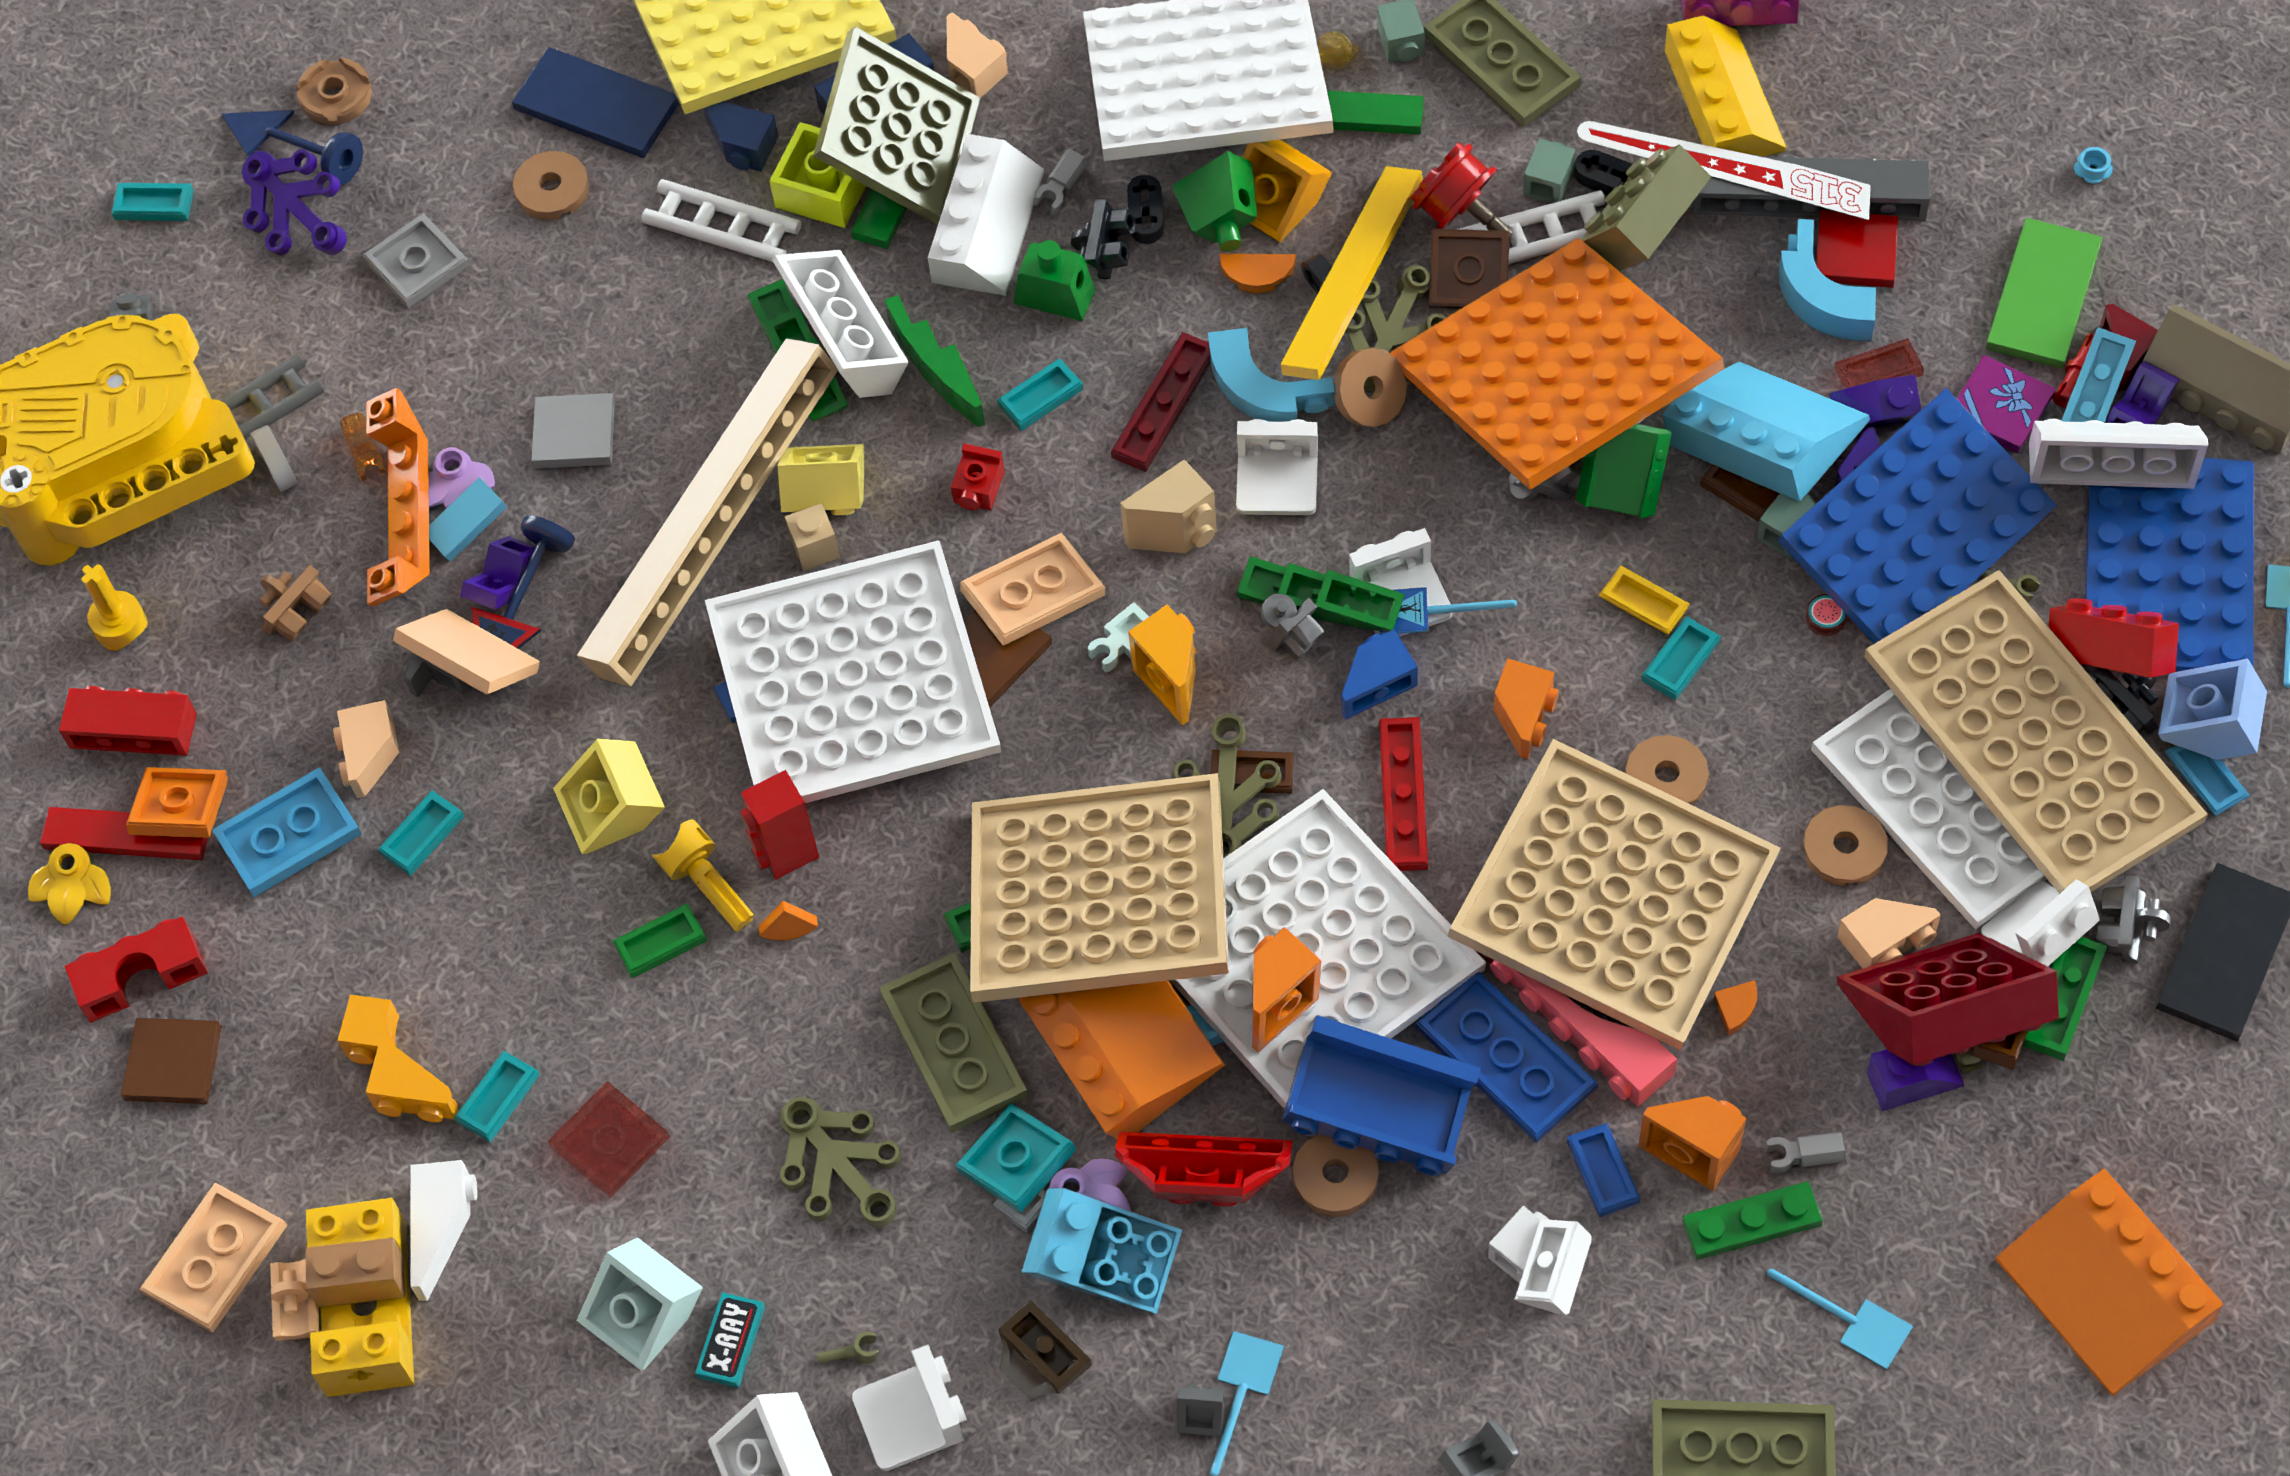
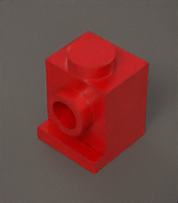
M963 444L962 456L951 485L954 503H958L961 507L972 511L979 508L992 510L1005 472L1002 451Z

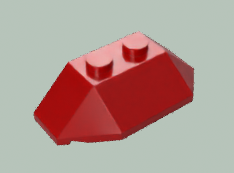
M1119 1131L1115 1146V1157L1157 1199H1168L1171 1203L1180 1205L1189 1204L1193 1201H1210L1214 1205L1221 1207L1246 1203L1290 1165L1292 1140Z

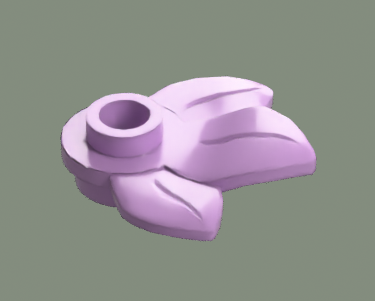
M450 447L443 449L435 458L433 471L428 474L429 508L442 503L447 508L479 477L491 489L495 488V478L492 470L484 463L471 461L469 455L458 448ZM453 465L459 466L453 471H447Z
M1093 1159L1081 1169H1062L1051 1179L1049 1189L1063 1188L1067 1182H1074L1079 1186V1194L1131 1212L1127 1198L1116 1187L1127 1173V1168L1119 1162L1109 1159Z

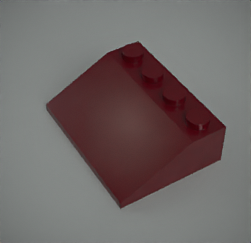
M1980 932L1836 976L1839 988L1887 1050L1914 1066L1928 1065L1933 1062V1059L1948 1054L1965 1053L1970 1050V1047L1985 1042H2000L2007 1035L2013 1033L2034 1031L2041 1028L2042 1024L2059 1019L2057 971L1992 938L1984 936Z

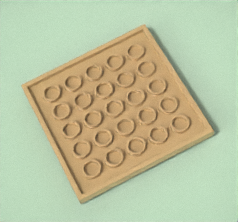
M1553 739L1452 923L1447 937L1681 1051L1781 848Z
M1218 773L972 803L970 992L973 1003L1229 974L1221 797Z

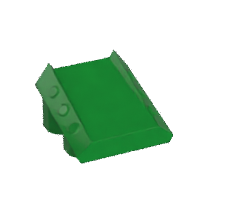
M1635 424L1585 455L1576 500L1584 507L1592 506L1636 515L1640 519L1654 516L1662 489V478L1672 432L1666 429Z

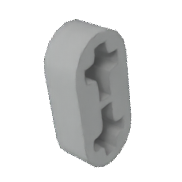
M268 424L250 432L251 438L280 493L298 485V481Z

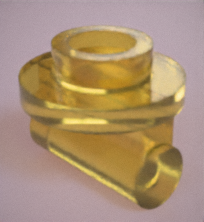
M1337 31L1324 33L1317 41L1321 64L1329 69H1340L1348 64L1350 59L1355 60L1360 49L1359 45L1351 43L1344 34Z

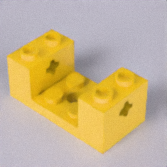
M393 1198L307 1209V1247L394 1238L404 1256L405 1297L377 1300L375 1310L366 1316H359L354 1313L356 1303L321 1307V1331L310 1333L312 1376L327 1397L414 1385L407 1226Z

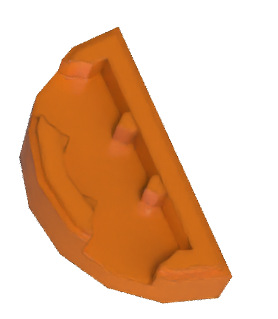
M1219 254V261L1223 276L1238 285L1239 290L1258 294L1275 290L1276 285L1293 275L1296 265V254Z

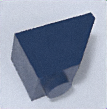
M723 101L703 108L707 124L726 162L740 170H748L750 168L762 172L779 137L774 115Z

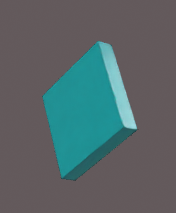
M1010 1103L955 1166L958 1172L1022 1213L1077 1149L1072 1141Z

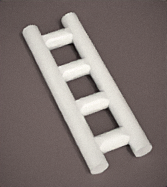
M664 179L659 181L657 192L666 196L659 211L646 208L641 218L642 223L773 262L775 255L786 254V250L777 248L784 233L788 232L798 235L802 225L801 220ZM681 200L701 206L693 222L673 216ZM715 211L735 216L728 232L708 227ZM750 221L770 227L762 243L742 237Z
M1599 190L1500 217L1499 219L1513 231L1509 238L1513 248L1509 249V264L1556 252L1575 239H1581L1587 232L1584 228L1564 233L1558 217L1580 212L1586 224L1597 213L1595 207L1605 205L1603 192ZM1543 222L1550 238L1528 243L1521 227ZM1478 223L1467 227L1459 228L1458 230L1488 229L1486 228V225Z

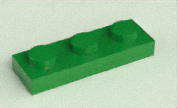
M2080 937L2055 960L2052 969L2057 971L2059 1019L2042 1024V1027L2037 1030L2028 1031L2023 1043L2024 1047L2061 1061L2065 1060L2107 949L2106 945Z
M1809 1181L1686 1214L1683 1215L1682 1222L1696 1260L1816 1228L1822 1226L1823 1219Z

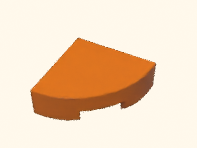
M782 901L759 925V936L771 940H791L802 937L818 927L817 916Z
M1755 980L1714 992L1713 999L1728 1035L1742 1029L1755 1010L1757 1002Z

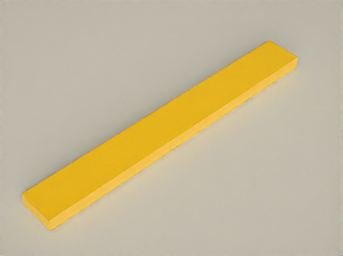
M1385 167L1280 364L1282 375L1320 380L1413 202L1410 197L1423 180L1421 170Z

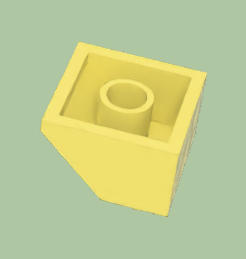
M864 444L790 447L786 449L777 466L781 512H791L793 514L820 503L823 504L825 510H831L833 515L853 514L855 509H861L864 500Z
M596 739L553 788L582 854H588L644 830L665 807L635 741Z

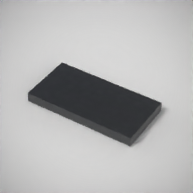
M2217 863L2156 1009L2238 1042L2290 917V891Z

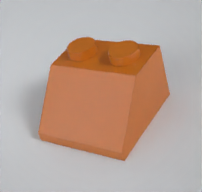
M1285 927L1274 937L1268 935L1263 938L1253 952L1252 1048L1258 1053L1319 999L1321 959Z
M1710 1096L1647 1107L1642 1117L1638 1147L1711 1191H1714L1740 1152L1746 1118L1742 1116L1740 1110L1733 1104L1724 1100L1718 1102Z

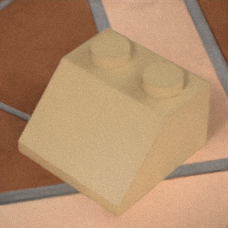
M1185 459L1120 503L1124 541L1129 549L1187 553L1194 547L1200 548L1208 544L1217 532L1214 491Z

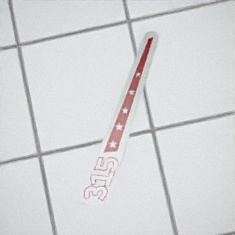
M1583 122L1577 130L1578 136L1582 140L1648 159L1661 148L1666 151L1680 144L1713 177L1869 220L1871 185L1792 163L1597 122Z

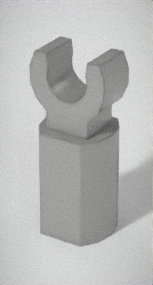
M1072 149L1066 150L1047 178V184L1041 185L1035 191L1033 204L1038 206L1042 199L1050 198L1054 201L1050 214L1054 216L1059 213L1062 207L1063 195H1068L1088 165L1086 158Z
M1841 1132L1797 1137L1794 1142H1790L1782 1137H1773L1766 1141V1152L1779 1151L1785 1156L1782 1160L1771 1161L1770 1173H1785L1792 1165H1800V1168L1845 1161V1148Z

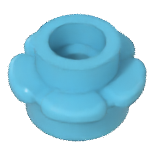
M2099 147L2085 149L2077 157L2078 162L2074 164L2076 175L2080 178L2083 177L2085 182L2097 184L2102 179H2108L2113 171V167L2110 165V155Z

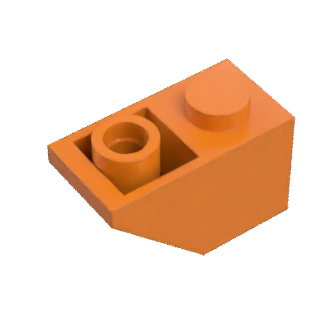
M1507 658L1495 690L1494 712L1519 756L1529 759L1533 746L1541 747L1547 724L1542 723L1545 712L1553 713L1558 700L1559 689L1553 688L1555 672Z

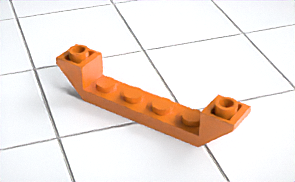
M394 388L366 402V435L388 447V560L367 569V604L371 607L405 593L430 575L428 439L402 391L398 388Z

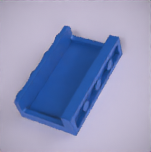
M1316 1015L1307 1028L1281 1122L1292 1125L1291 1129L1296 1133L1306 1136H1316L1317 1133L1333 1138L1332 1142L1339 1147L1355 1150L1359 1146L1374 1151V1156L1380 1160L1391 1163H1398L1399 1160L1415 1164V1169L1423 1174L1439 1176L1441 1173L1446 1174L1455 1165L1457 1157L1454 1156V1151L1471 1089L1477 1084L1481 1068Z

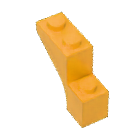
M350 995L337 1041L346 1057L351 1061L362 1065L373 1063L366 1089V1094L373 1107L379 1113L391 1117H399L404 1112L417 1114L419 1118L429 1122H441L443 1118L454 1119L458 1112V1105L452 1098L449 1087L396 1047L395 1033L399 1015L392 1001Z

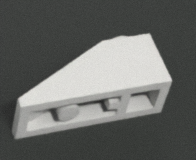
M462 1160L411 1165V1288L419 1301H428L470 1217V1201L477 1200L476 1177L474 1174L470 1175Z

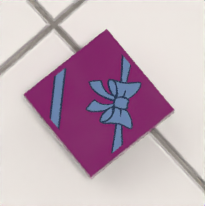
M1983 355L1957 397V400L2002 447L2019 454L2031 435L2034 421L2040 420L2051 402L2056 388Z

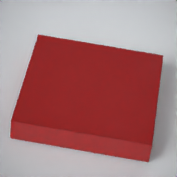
M1820 210L1816 266L1819 271L1829 280L1838 284L1893 288L1895 281L1898 216L1869 214V220L1838 211Z

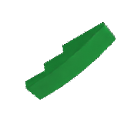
M783 279L747 294V299L775 355L786 338L818 344L816 337L812 336L800 309L796 308ZM833 377L809 414L812 423L848 407L835 377Z
M899 295L885 299L884 303L888 321L903 350L924 379L949 405L977 427L985 425L982 403L955 344L940 349L927 319L911 324Z
M1249 556L1237 591V597L1263 604L1273 594L1287 595L1295 603L1297 611L1303 602L1310 598L1317 606L1311 615L1312 618L1382 632H1389L1394 629L1405 596L1404 593L1331 570H1327L1326 574L1291 563L1284 567Z

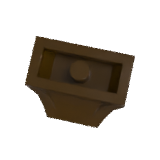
M1031 1300L998 1329L1003 1344L999 1369L1031 1401L1048 1393L1060 1394L1092 1366L1091 1359Z

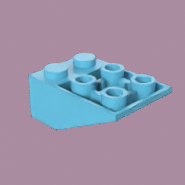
M1065 1188L1047 1189L1021 1272L1063 1287L1157 1314L1182 1230Z

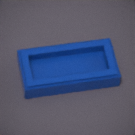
M1608 1123L1567 1136V1144L1599 1217L1640 1204L1641 1198Z

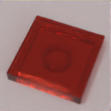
M607 1081L547 1142L550 1148L611 1198L670 1136L666 1129Z

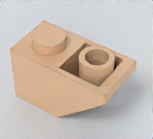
M951 12L947 16V62L950 81L981 98L1008 74L1007 53L998 41L994 39L989 40L978 31L969 20L963 21Z
M385 700L337 711L339 727L333 728L337 749L338 751H344L345 761L339 763L340 775L343 785H351L357 799L368 794L399 754L394 719Z
M1875 898L1841 919L1837 937L1862 968H1866L1901 957L1904 952L1912 947H1915L1917 950L1926 947L1937 936L1936 931L1941 914L1935 908Z

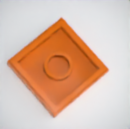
M146 767L126 823L128 834L210 838L227 786L228 777L226 770Z

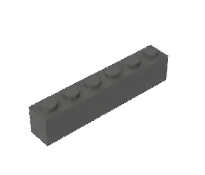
M1796 156L1763 157L1804 166L1871 185L1869 214L1898 216V220L1926 221L1930 201L1929 161H1915L1913 159L1876 160L1874 158L1837 159L1835 157L1799 158ZM1713 176L1692 202V214L1819 218L1820 210L1835 211Z

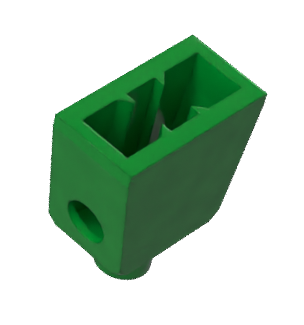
M1227 151L1172 185L1173 191L1194 234L1212 242H1218L1219 249L1223 252H1231L1241 247L1242 242L1239 229L1253 222L1257 217L1252 163Z
M1052 240L1043 241L1040 244L1031 243L1018 272L1014 304L1083 321L1095 293V287L1084 257L1079 253L1060 249L1059 244Z

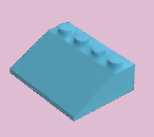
M1737 362L1723 369L1678 397L1662 414L1666 430L1672 432L1670 445L1674 448L1799 502L1870 421L1869 415L1742 362Z

